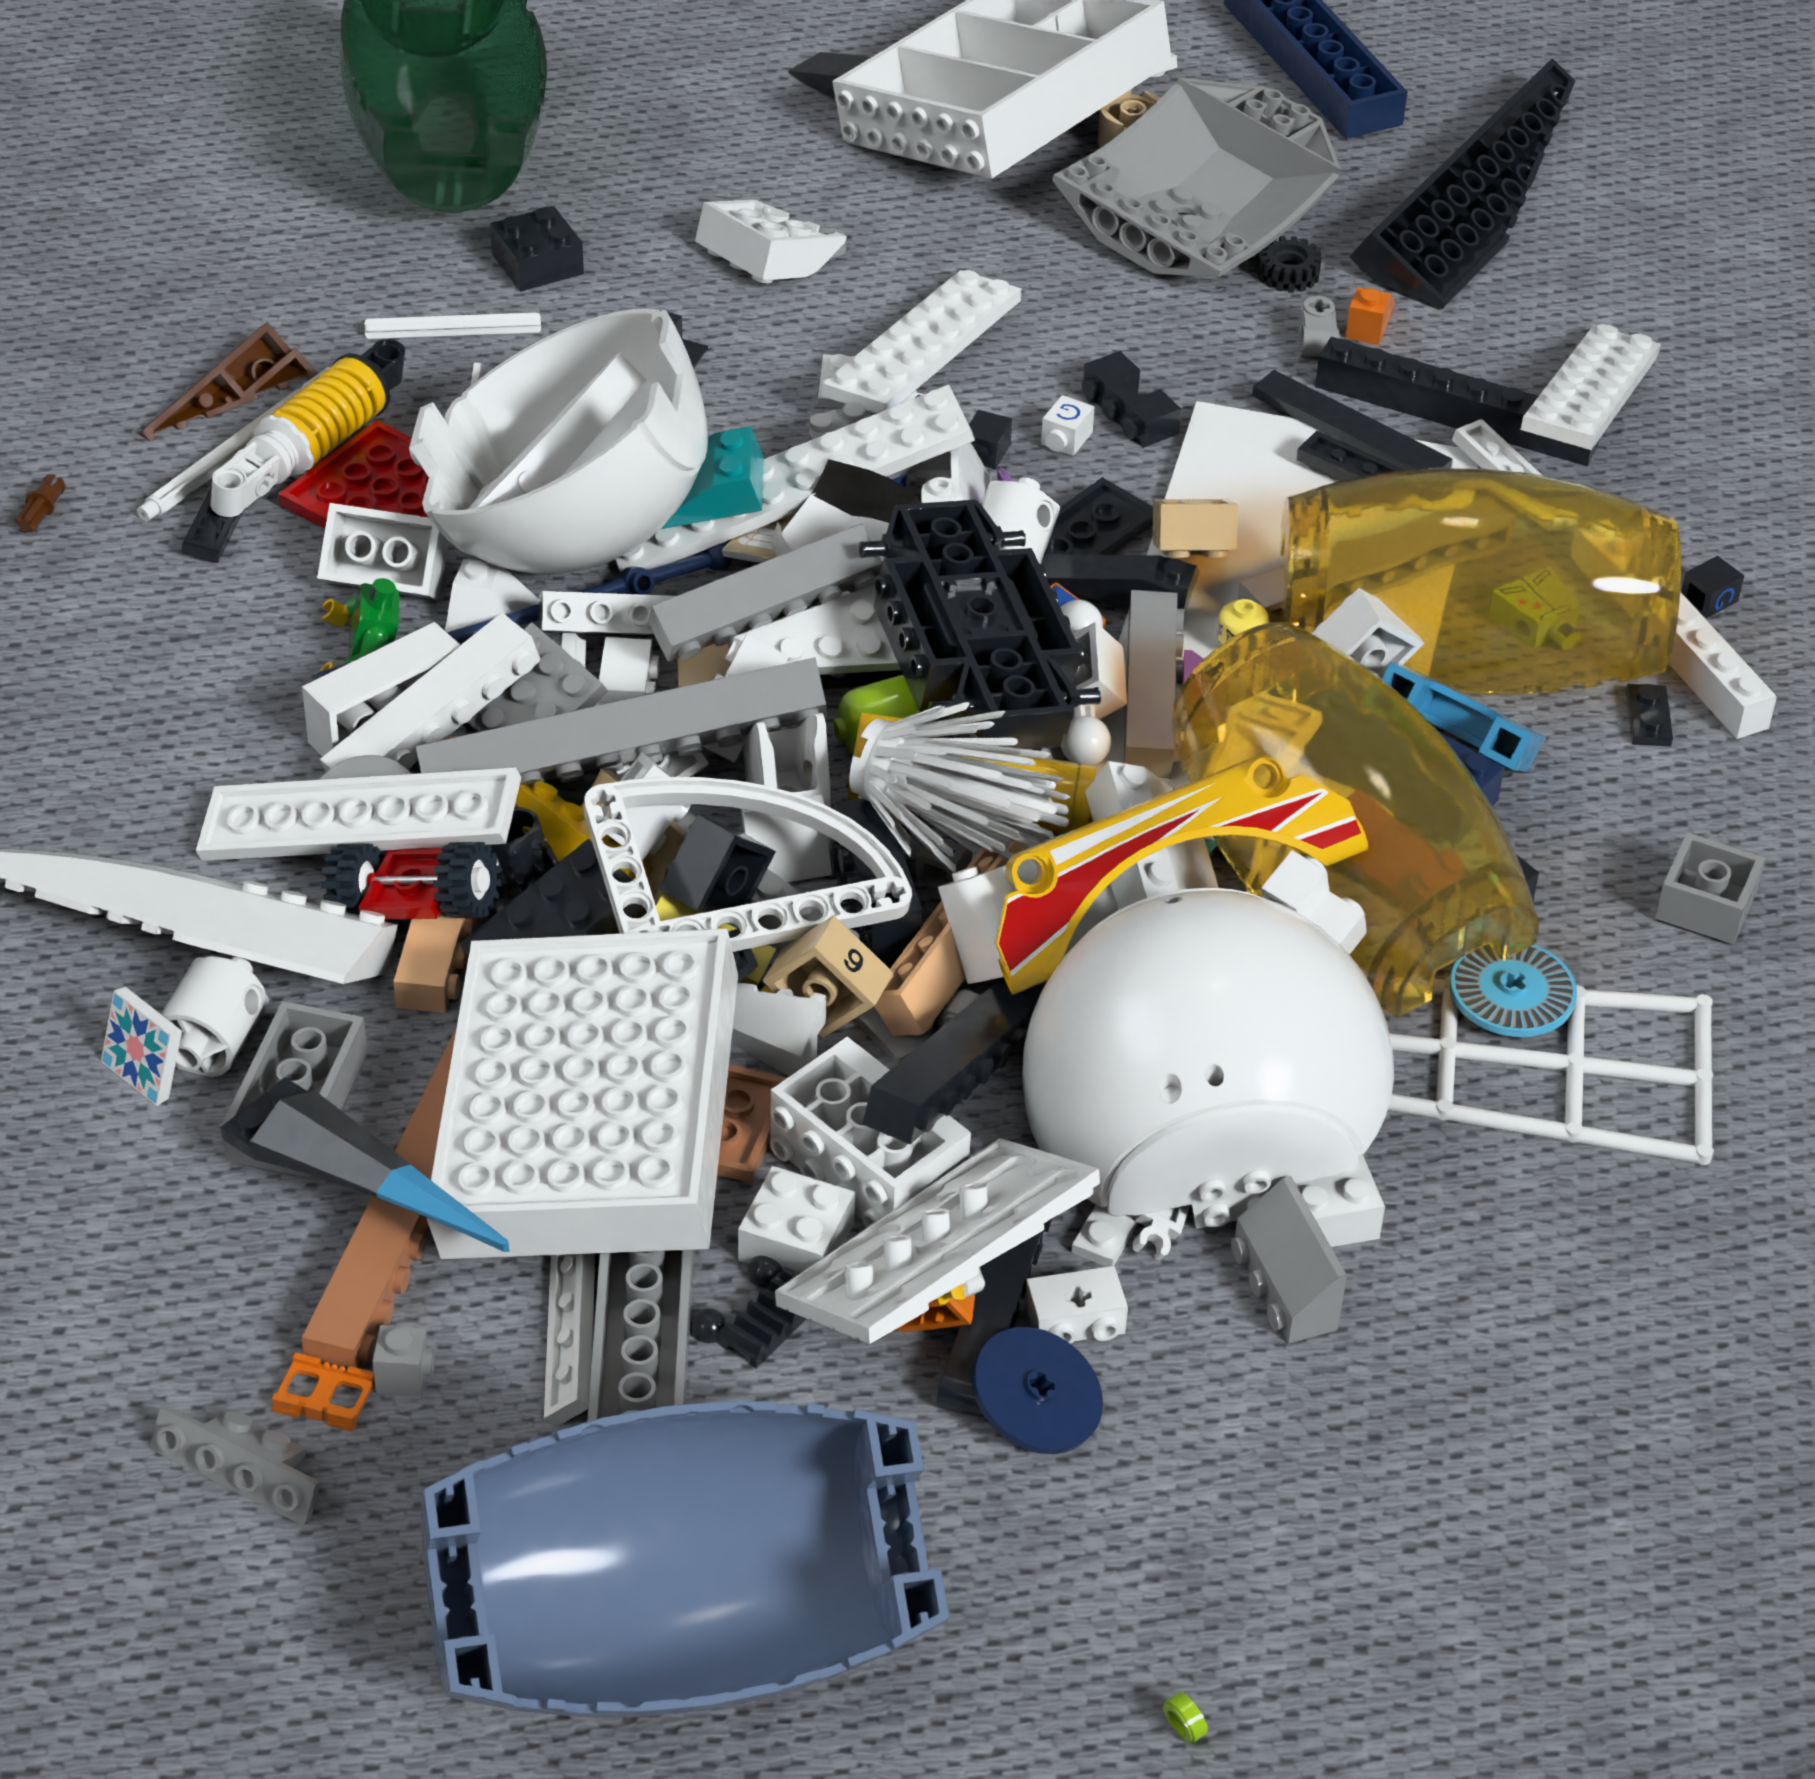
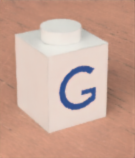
M1062 395L1043 417L1041 445L1047 446L1053 451H1061L1074 456L1093 432L1095 406Z

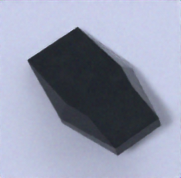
M819 52L788 72L800 82L826 95H835L832 81L870 59V57Z

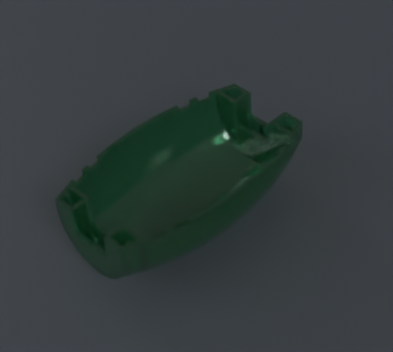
M344 0L340 25V72L345 100L351 119L363 146L380 172L406 198L414 203L442 212H463L477 209L491 203L505 193L526 163L541 124L547 80L546 48L534 12L528 11L526 8L527 0Z

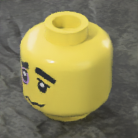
M1249 599L1229 602L1222 608L1219 614L1217 637L1221 647L1237 657H1248L1262 650L1268 635V612L1263 606Z

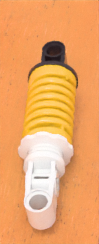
M382 339L377 341L361 356L353 353L340 356L331 367L285 402L282 407H279L273 414L263 417L260 420V424L255 427L254 437L246 444V448L239 450L231 460L214 471L210 503L212 510L224 517H234L241 514L256 499L265 495L272 486L282 483L289 476L298 479L315 466L319 460H322L328 453H331L337 446L342 444L345 439H348L354 432L359 430L372 417L383 413L390 403V390L398 386L402 381L405 359L404 346L396 340Z

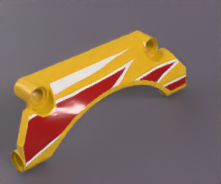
M1255 757L1016 853L1008 860L1005 869L1006 878L1016 890L1006 893L1004 896L995 945L1000 955V959H998L999 966L1010 992L1014 995L1049 980L1056 967L1064 958L1068 944L1080 920L1094 900L1113 880L1143 858L1165 847L1186 840L1218 835H1243L1272 840L1292 847L1307 856L1317 859L1327 867L1368 850L1365 832L1355 816L1350 801L1302 774L1287 779L1283 767L1273 758ZM1261 764L1269 769L1271 776L1269 783L1263 788H1259L1253 780L1254 770ZM1031 859L1037 866V875L1033 881L1023 883L1018 877V866L1024 860Z

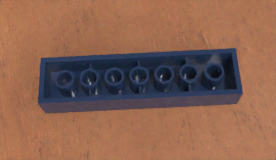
M1224 0V5L1345 139L1403 125L1408 91L1323 0Z

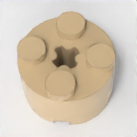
M1131 89L1101 108L1097 138L1100 148L1131 126L1160 97L1148 91H1143L1142 95L1131 94Z

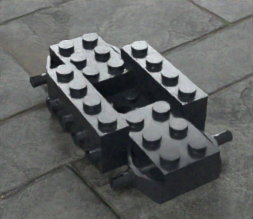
M975 499L894 505L887 533L882 534L880 541H860L859 554L861 558L884 557L881 574L875 578L876 597L874 608L919 713L940 705L941 707L945 706V709L969 702L970 704L966 710L944 717L953 716L954 718H961L996 711H1006L1000 718L977 721L994 722V725L989 729L977 730L974 734L978 738H1016L1018 740L1016 745L1003 747L1037 749L1061 746L1064 734H1068L1074 708H1077L1078 705L1100 704L1101 692L1098 687L1077 689L1074 684L1078 666L1083 663V648L1081 643L1076 641L1071 631L1070 620L1067 615L1063 614L1058 604L1057 593L1054 589H1051L1046 579L1045 568L1042 563L1038 562L1033 549L1001 550L1004 547H1024L1026 544L1024 530L1003 532L1001 527L994 523L984 507Z

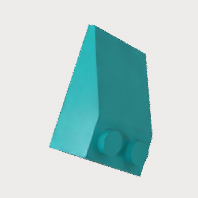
M752 426L716 432L708 437L706 457L701 464L691 490L678 510L661 529L762 511L764 458Z

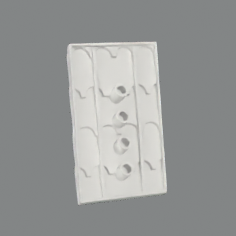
M999 1138L775 1290L776 1306L871 1344L928 1311V1303L977 1276L980 1272V1266L1043 1231L1045 1222L1090 1197L1093 1194V1188L1100 1184L1099 1168Z

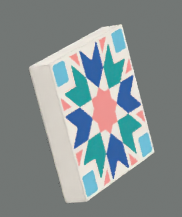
M127 987L114 990L101 1062L154 1105L158 1106L166 1101L170 1095L182 1030Z

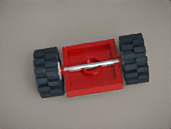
M450 842L449 845H444L442 848L388 850L385 856L384 854H379L380 849L377 846L373 847V844L370 843L337 844V847L330 849L331 855H326L324 860L328 867H322L321 874L326 876V881H321V889L327 890V893L323 895L324 900L342 903L346 905L345 912L360 915V910H367L384 914L385 919H437L442 911L446 912V916L453 918H482L490 915L489 911H493L496 907L493 901L499 899L500 894L496 891V887H501V879L497 880V873L501 872L500 865L494 864L498 858L495 853H491L492 847L485 845V842Z

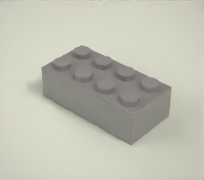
M282 1001L221 1126L284 1077L308 1092L317 1091L341 1110L368 1053L364 1017ZM223 1140L226 1161L306 1178L311 1176L285 1167L254 1160Z

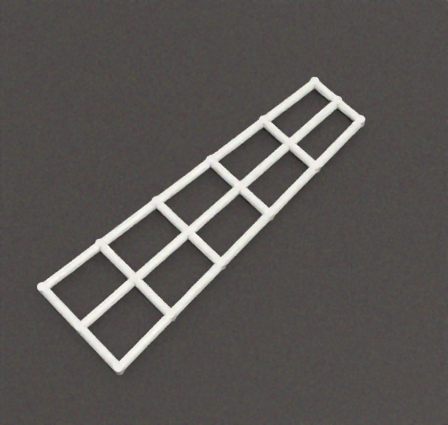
M1364 973L1372 989L1375 991L1442 995L1440 1039L1389 1033L1392 1050L1438 1056L1436 1101L1392 1094L1388 1110L1566 1140L1572 1143L1577 1142L1694 1162L1701 1165L1711 1163L1714 1150L1712 1148L1713 1072L1711 1043V1006L1713 1000L1710 996L1702 994L1697 997L1588 990L1576 985V1002L1572 1014L1568 1018L1567 1054L1456 1041L1458 1007L1454 1003L1450 992L1451 976L1445 979ZM1585 1006L1694 1013L1695 1070L1584 1057ZM1455 1058L1566 1071L1565 1123L1453 1104ZM1583 1073L1695 1087V1145L1582 1126Z

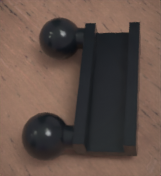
M760 1255L754 1257L748 1266L749 1279L756 1286L768 1288V1291L761 1289L757 1301L750 1300L745 1313L739 1311L736 1314L733 1325L726 1322L723 1314L715 1309L706 1308L700 1310L691 1321L692 1335L703 1343L717 1342L727 1351L732 1347L748 1357L750 1365L757 1369L806 1320L802 1316L776 1306L775 1290L798 1274L787 1267L782 1268L776 1260L768 1256Z

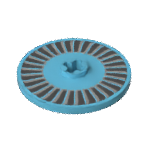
M1493 940L1471 947L1457 959L1450 977L1451 996L1464 1016L1483 1029L1511 1037L1538 1036L1560 1027L1572 1014L1577 997L1574 977L1568 967L1558 957L1539 946L1517 940Z

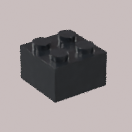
M555 206L542 207L536 211L518 216H509L503 220L490 223L492 255L520 292L584 274L583 242Z
M697 814L694 822L687 828L684 834V841L674 861L668 865L665 871V878L659 889L701 913L750 904L776 851L737 829Z

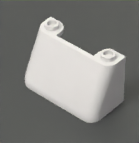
M971 442L916 465V485L922 486L921 503L975 499L982 504L988 485L991 482L990 475Z
M1053 838L1045 839V840L1042 841V843H1043V842H1046V841H1048V840H1050V839H1053ZM1031 859L1024 860L1018 866L1017 873L1019 879L1023 883H1029L1036 877L1037 866ZM1006 865L979 874L976 867L967 868L953 873V882L938 887L968 984L1003 977L998 962L1000 955L996 948L995 940L1004 896L1006 893L1016 890L1006 878ZM1109 885L1094 900L1080 920L1064 957L1089 930L1118 911L1113 891Z

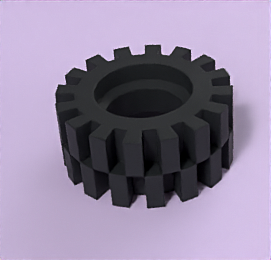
M1280 236L1279 241H1273L1260 251L1258 263L1260 280L1262 282L1267 281L1266 286L1270 288L1276 285V290L1281 292L1283 288H1288V292L1293 293L1295 288H1298L1300 292L1306 291V286L1312 288L1314 283H1317L1319 280L1322 260L1320 249L1316 250L1317 246L1314 243L1308 245V240L1304 238L1299 242L1295 236H1291V240H1286L1285 236Z

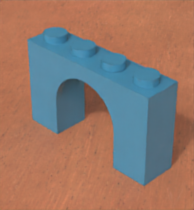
M1390 662L1373 695L1374 699L1407 716L1420 718L1479 748V753L1515 771L1527 772L1546 738V736L1409 666Z

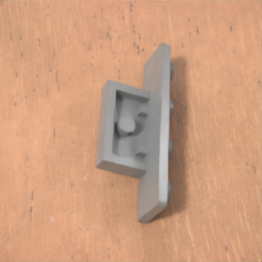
M167 1405L160 1407L150 1444L153 1451L301 1525L306 1524L311 1519L321 1482L296 1470L304 1461L307 1448L292 1442L291 1438L285 1433L270 1431L252 1422L248 1415L241 1412L228 1411L203 1424Z

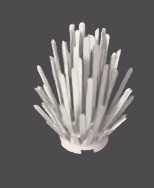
M964 702L945 709V706H936L895 722L881 718L873 720L861 735V738L868 739L861 758L856 756L852 758L850 768L851 792L859 794L858 798L871 803L909 857L912 851L909 846L910 836L895 817L954 873L956 872V865L938 848L950 857H954L953 850L943 842L942 837L908 809L974 854H977L981 849L977 846L979 845L992 853L996 852L1008 859L1015 855L1005 848V845L1009 846L1012 843L1011 839L1031 847L1041 844L1020 835L1019 831L1034 837L1043 835L1055 838L1052 831L1043 829L1033 822L1041 820L1060 827L1068 825L1069 821L1066 817L1055 814L1066 815L1069 811L1068 807L1053 802L1051 798L1054 797L1061 800L1070 798L1067 794L1053 790L1056 787L1055 782L1058 783L1063 777L992 762L998 761L1032 766L1036 764L1033 759L1019 756L1047 758L1051 753L1003 747L1016 745L1018 743L1016 738H927L976 733L977 730L989 729L994 725V722L977 721L1000 718L1006 711H996L923 724L966 710L970 703Z

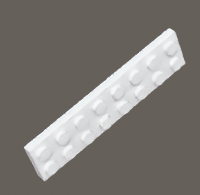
M960 270L822 383L821 396L844 404L858 403L864 406L866 411L876 414L900 404L1021 301L1022 288L1009 285L1004 280H992L979 276L974 271Z
M1593 325L1523 416L1520 430L1592 450L1656 360L1661 344L1653 342L1649 336L1643 334L1628 335L1620 333L1616 327L1611 325Z
M515 767L214 786L196 847V853L201 860L208 861L331 854L330 849L337 847V844L370 843L373 844V847L377 846L380 851L438 848L449 845L450 842H485V845L506 844L521 776Z

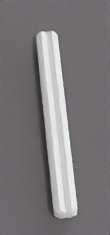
M537 312L372 318L365 320L366 339L539 333L541 331V317Z

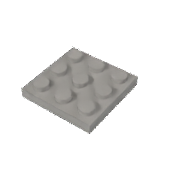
M531 622L524 631L532 636L541 661L530 672L521 676L505 689L499 697L493 699L478 711L467 723L475 731L482 732L593 707L608 693V690L603 683Z

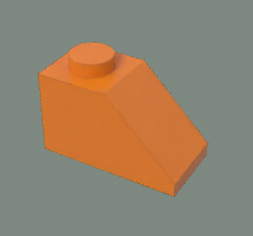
M1357 287L1349 306L1345 338L1380 345L1395 307V300L1392 294L1380 292L1373 288Z

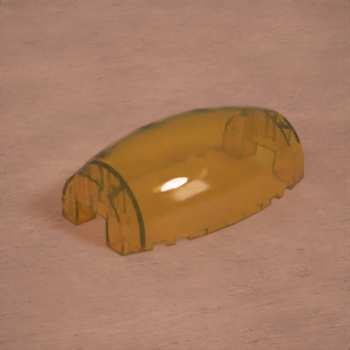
M1429 468L1386 472L1334 482L1287 496L1285 499L1280 541V555L1284 556V595L1279 627L1280 651L1317 663L1304 641L1348 596L1352 595L1358 588H1361L1379 598L1425 643L1403 665L1409 666L1458 692L1493 694L1558 692L1561 686L1582 684L1585 689L1597 687L1598 681L1618 678L1619 682L1622 683L1666 672L1675 640L1681 589L1679 529L1676 520L1668 515L1628 498L1580 483L1532 473L1484 468Z
M1287 622L1265 623L1235 635L1213 650L1190 673L1181 686L1172 708V734L1182 770H1185L1190 783L1250 758L1268 757L1275 759L1281 764L1287 779L1302 774L1350 801L1355 816L1365 832L1368 850L1327 866L1325 869L1328 875L1329 891L1341 899L1347 897L1354 900L1365 913L1367 932L1350 953V956L1365 974L1383 1009L1399 1018L1432 1000L1436 971L1486 944H1489L1499 958L1504 961L1537 943L1539 919L1523 869L1500 819L1479 783L1445 738L1411 702L1378 674L1333 644ZM1261 764L1254 770L1253 780L1259 788L1265 787L1269 783L1271 776L1269 769ZM1243 835L1213 836L1220 851L1251 894L1262 898V886L1292 850L1304 858L1307 856L1292 847L1258 837Z

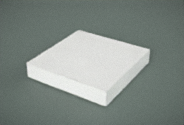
M821 794L806 797L824 804ZM741 809L743 832L776 851L768 866L770 871L786 882L832 875L828 836L785 818Z

